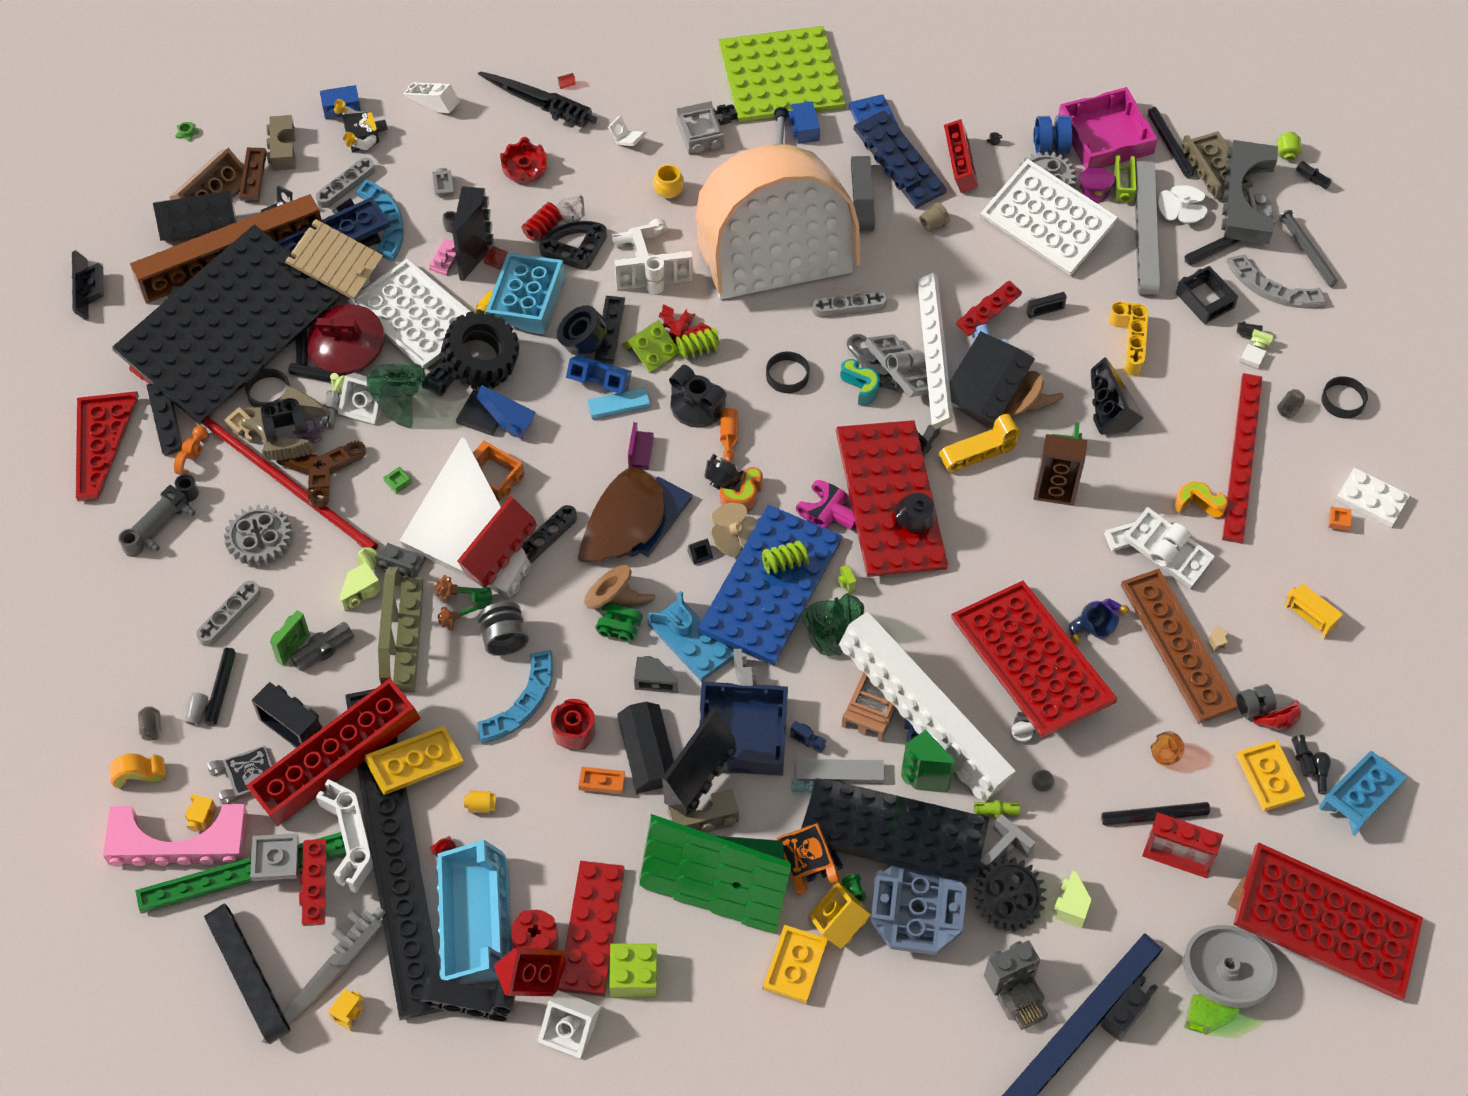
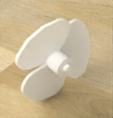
M1186 185L1175 186L1171 191L1164 190L1159 195V211L1168 221H1173L1178 216L1179 220L1183 223H1196L1202 220L1208 211L1203 205L1193 204L1202 202L1205 199V194L1195 187Z

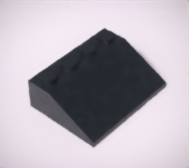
M465 186L461 188L452 230L460 281L466 279L488 254L490 245L494 243V234H491V210L488 209L489 196H486L485 188Z
M980 331L949 381L951 405L991 429L994 426L995 420L1002 415L1035 358L1013 345Z
M714 708L708 713L662 778L664 803L686 817L691 811L694 812L697 809L702 794L706 795L712 787V780L715 776L719 777L725 767L724 763L727 759L731 760L737 750L735 748L734 736Z

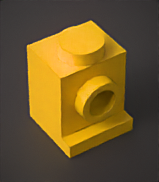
M191 794L192 805L187 808L185 815L188 822L186 827L194 832L206 831L216 812V805L211 798Z
M344 989L328 1011L331 1020L351 1031L353 1028L351 1022L353 1019L356 1020L362 1013L364 997L354 990L350 992Z

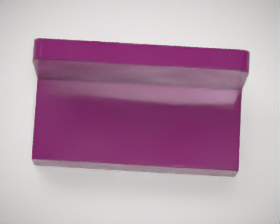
M633 422L628 468L633 466L642 470H649L654 433L638 431V424L636 422Z

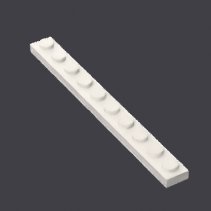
M932 272L918 279L917 282L932 426L938 429L953 422L938 276Z

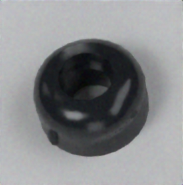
M583 305L573 309L562 319L557 329V339L571 354L586 356L595 352L603 344L607 336L608 326L603 316L594 307Z

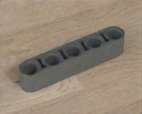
M851 156L853 204L859 222V231L874 230L875 214L870 156Z

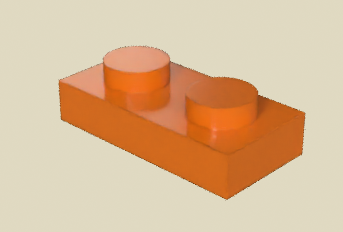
M582 767L578 786L579 790L623 795L625 771Z

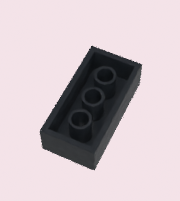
M231 190L153 203L160 241L207 234L237 222Z

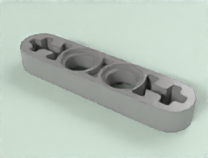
M370 158L360 159L316 193L318 206L329 208L370 177L375 171L373 160ZM351 175L357 176V178L354 180L348 179V177ZM336 186H343L341 190H334Z
M871 291L818 298L813 302L812 312L817 317H830L878 311L885 308L887 296L882 291ZM857 300H861L864 302V304L858 306L855 305L854 302ZM843 303L845 304V307L838 308L835 306V304Z
M244 582L199 627L197 638L201 645L211 646L216 643L257 601L261 592L256 582ZM254 589V592H253V593H251V592H248V593H247V592H246L247 590L252 591V590ZM235 602L242 604L239 609L233 610L230 608ZM219 617L227 618L224 624L216 623ZM204 634H207V635H208V634H211L210 637H208V636H205V637H204L203 635H204Z

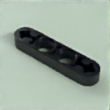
M562 506L523 542L522 548L525 554L529 552L527 558L530 564L576 522L577 512L573 506ZM556 525L559 527V530L550 532L548 528ZM538 538H542L545 540V543L542 545H536L534 544V541Z

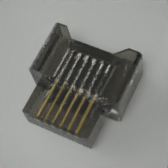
M1034 977L1029 978L1027 985L1012 992L1004 990L999 993L997 1000L1008 1020L1014 1018L1021 1030L1047 1019L1048 1013L1042 1005L1045 997Z

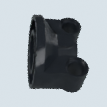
M681 365L669 378L672 393L670 408L673 416L680 423L689 427L702 428L714 424L720 419L721 411L725 409V398L727 397L725 390L719 385L710 382L706 377L695 375L689 366Z

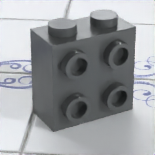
M1029 940L1023 943L1018 941L1012 944L1008 950L1004 952L996 951L989 956L984 977L994 995L999 993L1007 994L1015 988L1014 986L1021 983L1026 985L1035 979L1040 958Z

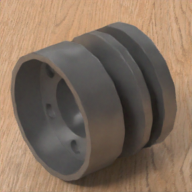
M508 601L493 603L486 606L477 615L485 651L488 654L494 656L513 654L520 651L529 642L526 626L523 624L521 608L517 603Z

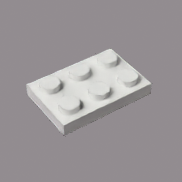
M1353 468L1337 495L1336 501L1392 528L1410 494L1357 468Z

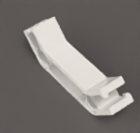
M328 779L325 783L326 794L328 796L334 794L337 796L336 799L332 800L324 797L325 793L322 791L318 793L316 799L319 807L338 816L347 854L335 871L334 877L337 884L344 887L347 882L350 890L356 893L373 868V860L363 818L355 793ZM346 803H352L348 807H343ZM360 858L365 859L361 863H356V861ZM351 871H354L355 874L353 875L352 879L347 878L345 882L344 879L348 876V874Z

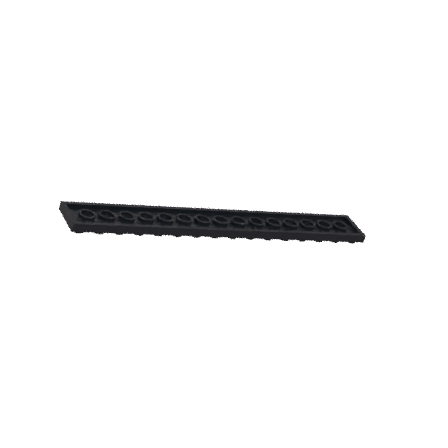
M374 689L346 694L347 709ZM394 738L381 749L398 743V738ZM366 761L357 766L380 907L386 912L382 919L399 1019L405 1020L445 1011L426 1007L419 1003L423 979H440L407 788L404 787L383 795Z

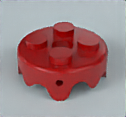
M522 137L516 144H508L505 152L500 153L502 171L512 181L519 183L532 182L543 176L547 170V153H545L541 144L535 146L527 137ZM522 162H523V163H529L528 165H524V166H523V165H520Z

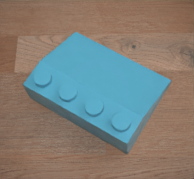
M507 253L487 306L486 314H489V312L493 313L495 317L503 318L505 323H509L525 332L545 335L566 276L563 260Z

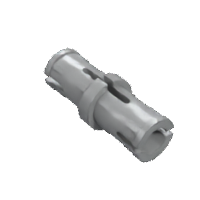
M332 390L326 392V402L323 405L329 410L330 416L323 415L321 427L326 429L327 422H329L328 430L334 428L335 415L338 413L339 392L335 390L333 397L331 395Z

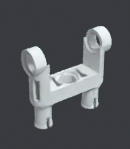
M657 218L652 220L649 225L628 229V232L612 234L613 244L616 246L631 243L633 244L636 257L649 256L644 240L659 237V235L666 232L667 226L665 220Z

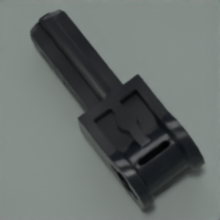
M437 364L424 377L422 388L425 390L430 389L436 392L437 396L441 397L454 381L451 377L452 373H448L444 366Z

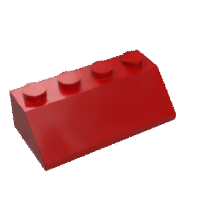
M510 496L457 560L465 575L483 588L491 585L496 580L498 572L509 564L511 556L521 549L523 541L534 533L537 525L534 517Z

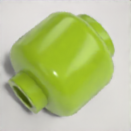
M1295 132L1282 133L1277 139L1279 157L1284 158L1286 161H1292L1301 154V138Z

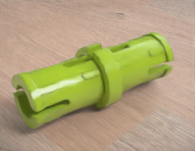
M994 800V802H974V814L994 816V818H998L1001 814L1004 816H1019L1020 806H1018L1019 802H1000L999 800Z

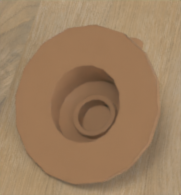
M1028 371L1002 415L1009 414L1011 417H1015L1026 410L1041 409L1055 404L1064 398L1063 393L1051 395L1042 393L1044 385L1042 375L1036 371Z
M621 565L605 573L593 584L585 596L584 604L589 609L601 607L606 603L619 606L643 605L655 600V594H639L637 591L630 589L628 581L631 578L632 571L629 566Z

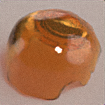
M1172 731L1158 734L1156 736L1157 740L1151 744V752L1155 761L1162 766L1172 765L1180 761L1185 751V745L1181 737Z

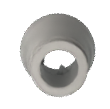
M198 692L191 693L187 701L185 723L193 726L198 725L209 704L208 696Z

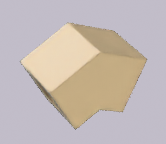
M1218 626L1215 627L1208 640L1213 652L1226 649L1228 644L1226 639L1228 632Z

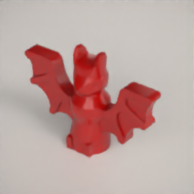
M662 305V312L659 313V318L663 320L664 328L670 329L668 334L675 344H677V336L682 339L683 335H687L689 338L690 333L696 335L698 331H702L704 334L705 329L711 331V327L704 323H699L695 327H688L695 313L690 314L686 309L680 316V320L675 321L673 318L674 309L667 305Z

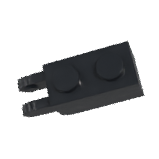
M1143 975L1135 984L1132 983L1102 1022L1101 1027L1119 1041L1144 1012L1151 997L1159 988L1153 984L1147 993L1139 989L1147 979Z

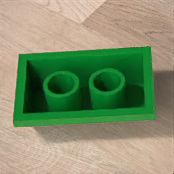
M924 730L905 744L901 777L906 784H911L915 790L946 793L950 790L955 760L927 730Z

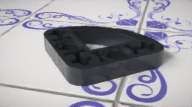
M574 221L558 226L541 240L539 244L540 254L545 258L563 260V264L577 269H587L591 266L607 238L606 226L593 221ZM587 233L579 248L558 242L559 239L571 234ZM588 244L595 245L593 249H588L585 246ZM562 252L570 253L567 257H563L560 254Z

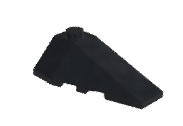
M1104 357L1091 368V387L1094 390L1095 397L1092 399V404L1095 406V414H1093L1094 423L1101 435L1129 431L1144 417L1108 358Z

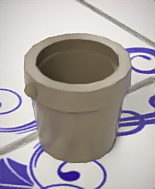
M935 202L919 216V220L923 228L931 232L948 224L950 216L940 202Z

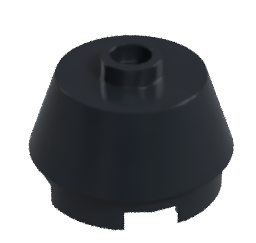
M713 453L710 460L707 459L704 477L711 481L710 485L718 490L721 488H734L742 481L741 477L745 471L740 469L738 472L735 464L722 457L720 460H717V455Z
M916 492L900 499L896 505V521L900 527L903 526L910 530V533H922L935 522L936 513L933 501L924 493Z

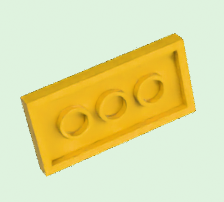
M445 726L365 755L364 759L383 795L461 766L464 762Z

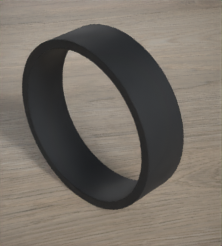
M790 351L777 353L767 363V382L774 390L781 393L798 392L808 383L809 364L798 353ZM791 360L801 364L807 374L800 382L785 385L776 382L770 376L769 370L779 361Z
M262 369L245 385L248 401L253 407H262V405L268 402H259L250 396L252 386L257 381L268 377L279 378L287 386H290L289 380L283 372L276 369Z
M1339 376L1329 380L1321 396L1324 408L1330 414L1344 419L1354 418L1361 414L1368 400V393L1363 384L1354 378ZM1335 385L1349 386L1360 394L1363 405L1353 410L1340 409L1329 401L1326 391Z

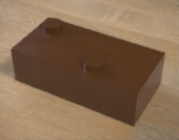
M1046 434L1036 477L1033 500L1074 506L1085 463L1087 440Z

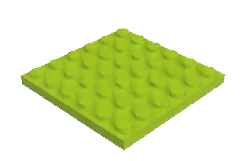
M824 26L719 39V47L735 112L738 113V123L776 118L774 115L776 108L784 107L791 112V104L813 101L816 113L845 109L844 97Z

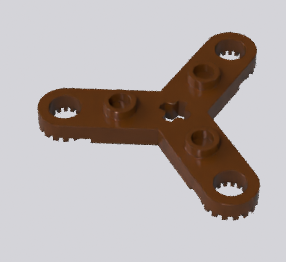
M354 440V442L350 441L347 445L340 446L321 456L310 453L309 455L306 454V456L288 458L287 460L283 459L276 462L279 465L309 475V503L311 506L319 508L327 505L330 501V474L362 459L366 455V448L362 441L358 440L356 442ZM353 449H360L357 453L351 452ZM316 496H323L322 499H314Z

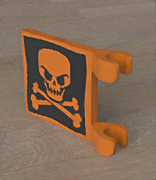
M819 823L776 838L783 841L785 861L791 863L790 874L798 895L804 894L808 890L803 876L826 869L828 880L831 884L838 882L841 878Z

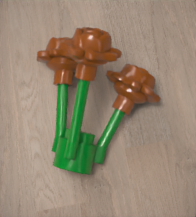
M443 575L442 579L437 580L435 585L437 597L442 599L443 603H446L451 595L463 593L472 594L473 603L478 604L460 612H451L446 606L441 607V612L437 616L438 622L442 628L447 627L449 631L454 630L455 620L460 619V616L484 609L486 604L492 603L490 587H460L457 584H452L451 577Z

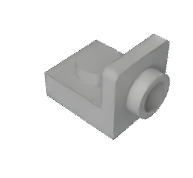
M439 168L432 172L435 196L454 194L451 170Z

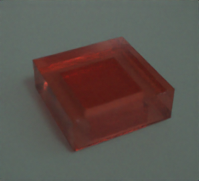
M493 246L483 259L484 263L501 270L509 252Z

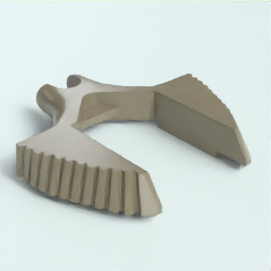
M287 386L280 400L286 398L296 399L303 414L330 416V412L326 407L296 388ZM261 407L246 408L245 413L253 416V418L242 419L241 425L244 428L256 431L264 441L262 449L264 459L287 460L288 458L306 456L310 452L314 453L317 451L316 445L304 439L277 436V440L267 442L262 423Z

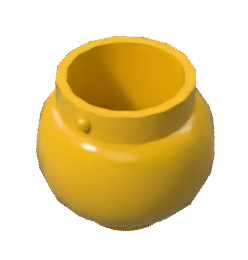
M671 164L660 166L653 179L654 190L662 198L677 197L684 188V178L679 168Z

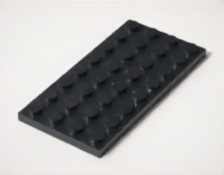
M816 778L801 829L819 823L828 849L975 885L990 817L829 779Z

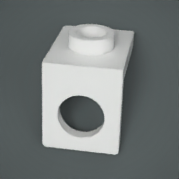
M618 116L608 126L617 145L635 146L645 135L644 132L628 131L621 116ZM617 124L621 125V132L619 134L615 132Z

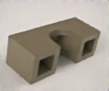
M292 115L270 116V124L266 125L267 134L270 136V138H267V148L270 149V152H267V161L271 163L273 171L295 169L292 142L285 143L295 141V127Z
M728 789L711 794L712 807L706 812L691 811L686 817L668 806V816L673 822L699 831L708 832L715 827L731 826L738 822L739 810L733 790Z

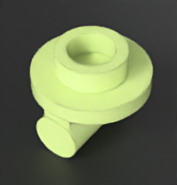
M1254 329L1251 341L1254 342L1253 346L1265 349V346H1270L1273 335Z
M333 373L330 375L332 388L341 394L345 376L339 377L338 374Z
M369 547L361 549L357 555L358 563L360 565L367 563L372 570L376 567L375 556L377 552Z

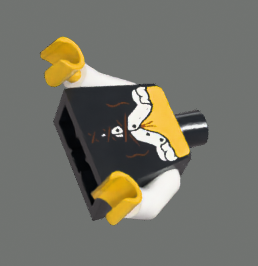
M337 99L335 101L334 112L336 114L343 112L342 119L346 132L343 140L346 141V146L351 148V152L361 149L368 150L373 145L379 143L378 132L388 130L385 119L374 121L371 112L355 111L345 107L346 104L343 100Z

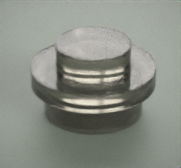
M1040 770L1033 775L1032 784L1039 791H1048L1054 785V777L1049 771Z

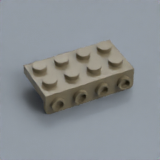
M1219 131L1194 139L1186 135L1181 143L1182 151L1187 155L1190 164L1198 172L1199 178L1207 186L1208 192L1213 195L1215 200L1222 198L1225 189L1227 190V187L1224 186L1226 175H1228V172H1225L1227 161H1229V158H1226L1229 146ZM1250 178L1243 182L1242 191L1252 188L1253 183Z

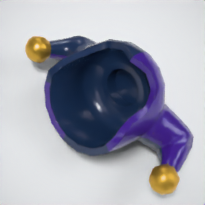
M1109 598L1103 601L1088 603L1083 608L1081 615L1069 624L1072 642H1080L1078 632L1082 630H1087L1098 639L1108 637L1114 632L1119 623V617L1114 610H1119L1122 614H1126L1129 612L1128 606L1121 605Z

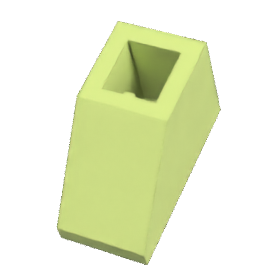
M367 563L347 573L340 596L344 611L355 608L360 602L376 596L381 591L379 580Z
M1072 871L1070 878L1065 877L1061 890L1065 891L1063 898L1058 896L1054 909L1058 910L1056 919L1082 928L1092 899L1077 872Z

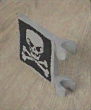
M265 746L224 760H215L208 763L211 776L226 770L233 788L219 792L221 804H228L236 798L250 794L251 792L246 785L272 766Z

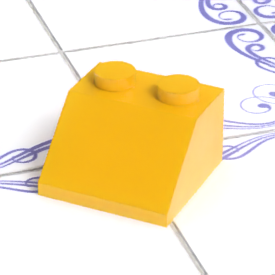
M836 882L808 916L825 938L842 949L845 944L852 940L853 935L858 929L866 924L871 914L841 883Z

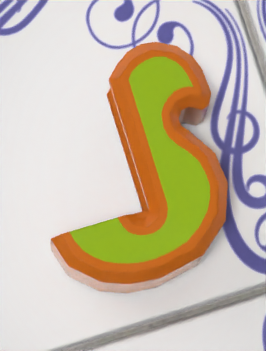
M756 467L745 469L740 492L721 488V505L741 503L746 507L747 511L751 510L756 504L757 490L762 489L763 474L761 470Z

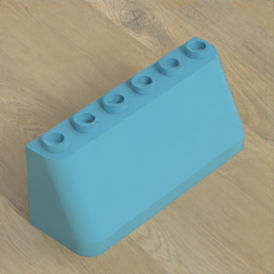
M481 840L438 853V863L436 866L438 871L437 890L439 893L438 913L440 921L438 932L440 935L439 955L441 958V969L439 974L442 980L461 984L499 981L494 964L512 951L508 861L501 850L487 841Z

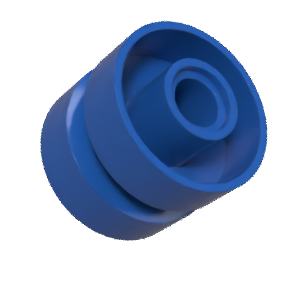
M1056 115L1054 126L1050 116L1036 117L1033 141L1037 155L1038 152L1041 155H1045L1046 151L1050 155L1052 145H1054L1056 155L1070 154L1072 124L1069 115Z

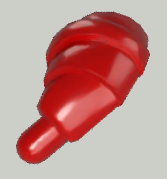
M1295 700L1287 707L1273 713L1254 717L1253 722L1256 725H1264L1275 730H1289L1301 718L1300 702Z

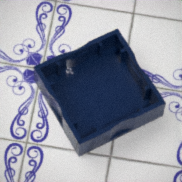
M702 681L699 726L711 709L714 708L735 738L736 753L731 760H726L723 772L783 776L788 686H742L733 683Z

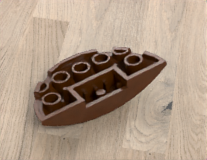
M631 466L621 472L606 488L596 504L584 532L578 555L579 561L595 563L603 562V558L611 556L621 558L630 554L632 548L640 542L645 544L655 534L665 514L664 493L660 484L649 473Z

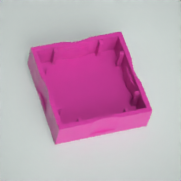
M1127 87L1105 92L1096 97L1060 104L1058 115H1069L1071 118L1072 147L1085 170L1114 165L1116 155H1120L1119 163L1129 161L1131 156H1135V159L1154 154L1158 139L1147 120L1141 115L1138 105Z

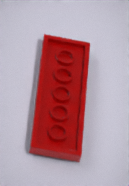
M580 861L565 946L566 954L558 987L559 991L605 997L610 965V944H613L625 866Z

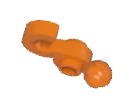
M202 425L196 426L192 432L193 438H188L183 442L182 451L177 454L174 462V472L176 474L189 473V470L184 469L186 459H195L201 454L202 445L200 441H204L208 437L206 427Z

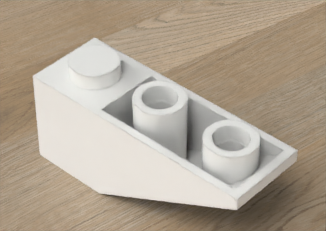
M414 82L403 93L405 97L437 113H450L460 102L450 84Z

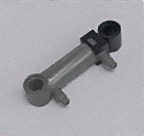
M182 474L178 476L174 483L175 487L169 485L160 494L161 499L131 529H125L119 534V543L125 555L129 557L138 556L143 551V545L158 551L160 546L150 538L175 513L180 515L182 512H185L191 516L195 515V510L188 503L194 501L199 495L195 479L192 475Z

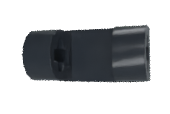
M286 398L262 405L261 417L267 442L277 440L275 429L294 425L297 435L307 433L303 412L296 399Z

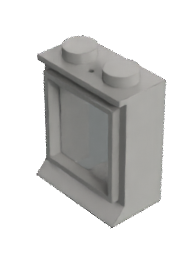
M712 101L676 109L677 125L688 154L724 147V133L714 112Z

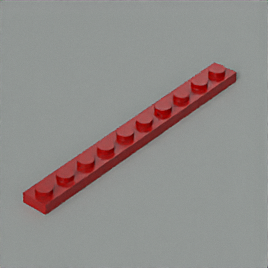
M1243 373L1241 377L1227 492L1228 503L1225 510L1222 540L1240 544L1243 543L1263 377Z

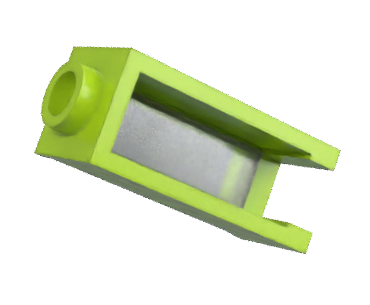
M1116 155L1113 168L1115 202L1133 203L1136 194L1135 156H1131L1129 166H1119L1120 155Z

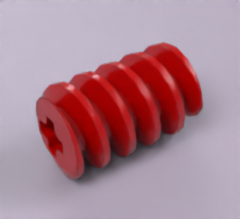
M547 202L521 228L528 239L532 241L535 238L542 240L543 235L546 236L548 231H552L553 226H557L558 222L563 220V217L554 204Z

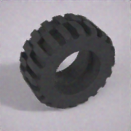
M471 311L467 312L466 316H458L449 325L442 343L441 359L445 363L444 368L448 373H452L451 377L454 380H460V384L464 386L466 384L471 385L473 389H477L481 385L487 388L491 385L494 388L499 386L500 382L504 383L514 369L520 349L517 334L515 332L512 333V326L509 323L506 325L503 318H497L495 314L490 312L489 314H484V311H478L474 314ZM471 340L486 342L493 347L497 357L491 360L476 359L467 353L463 344Z

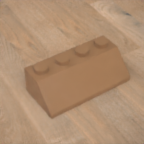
M229 147L225 148L213 156L169 198L177 199L231 190L233 196L241 187L244 165Z

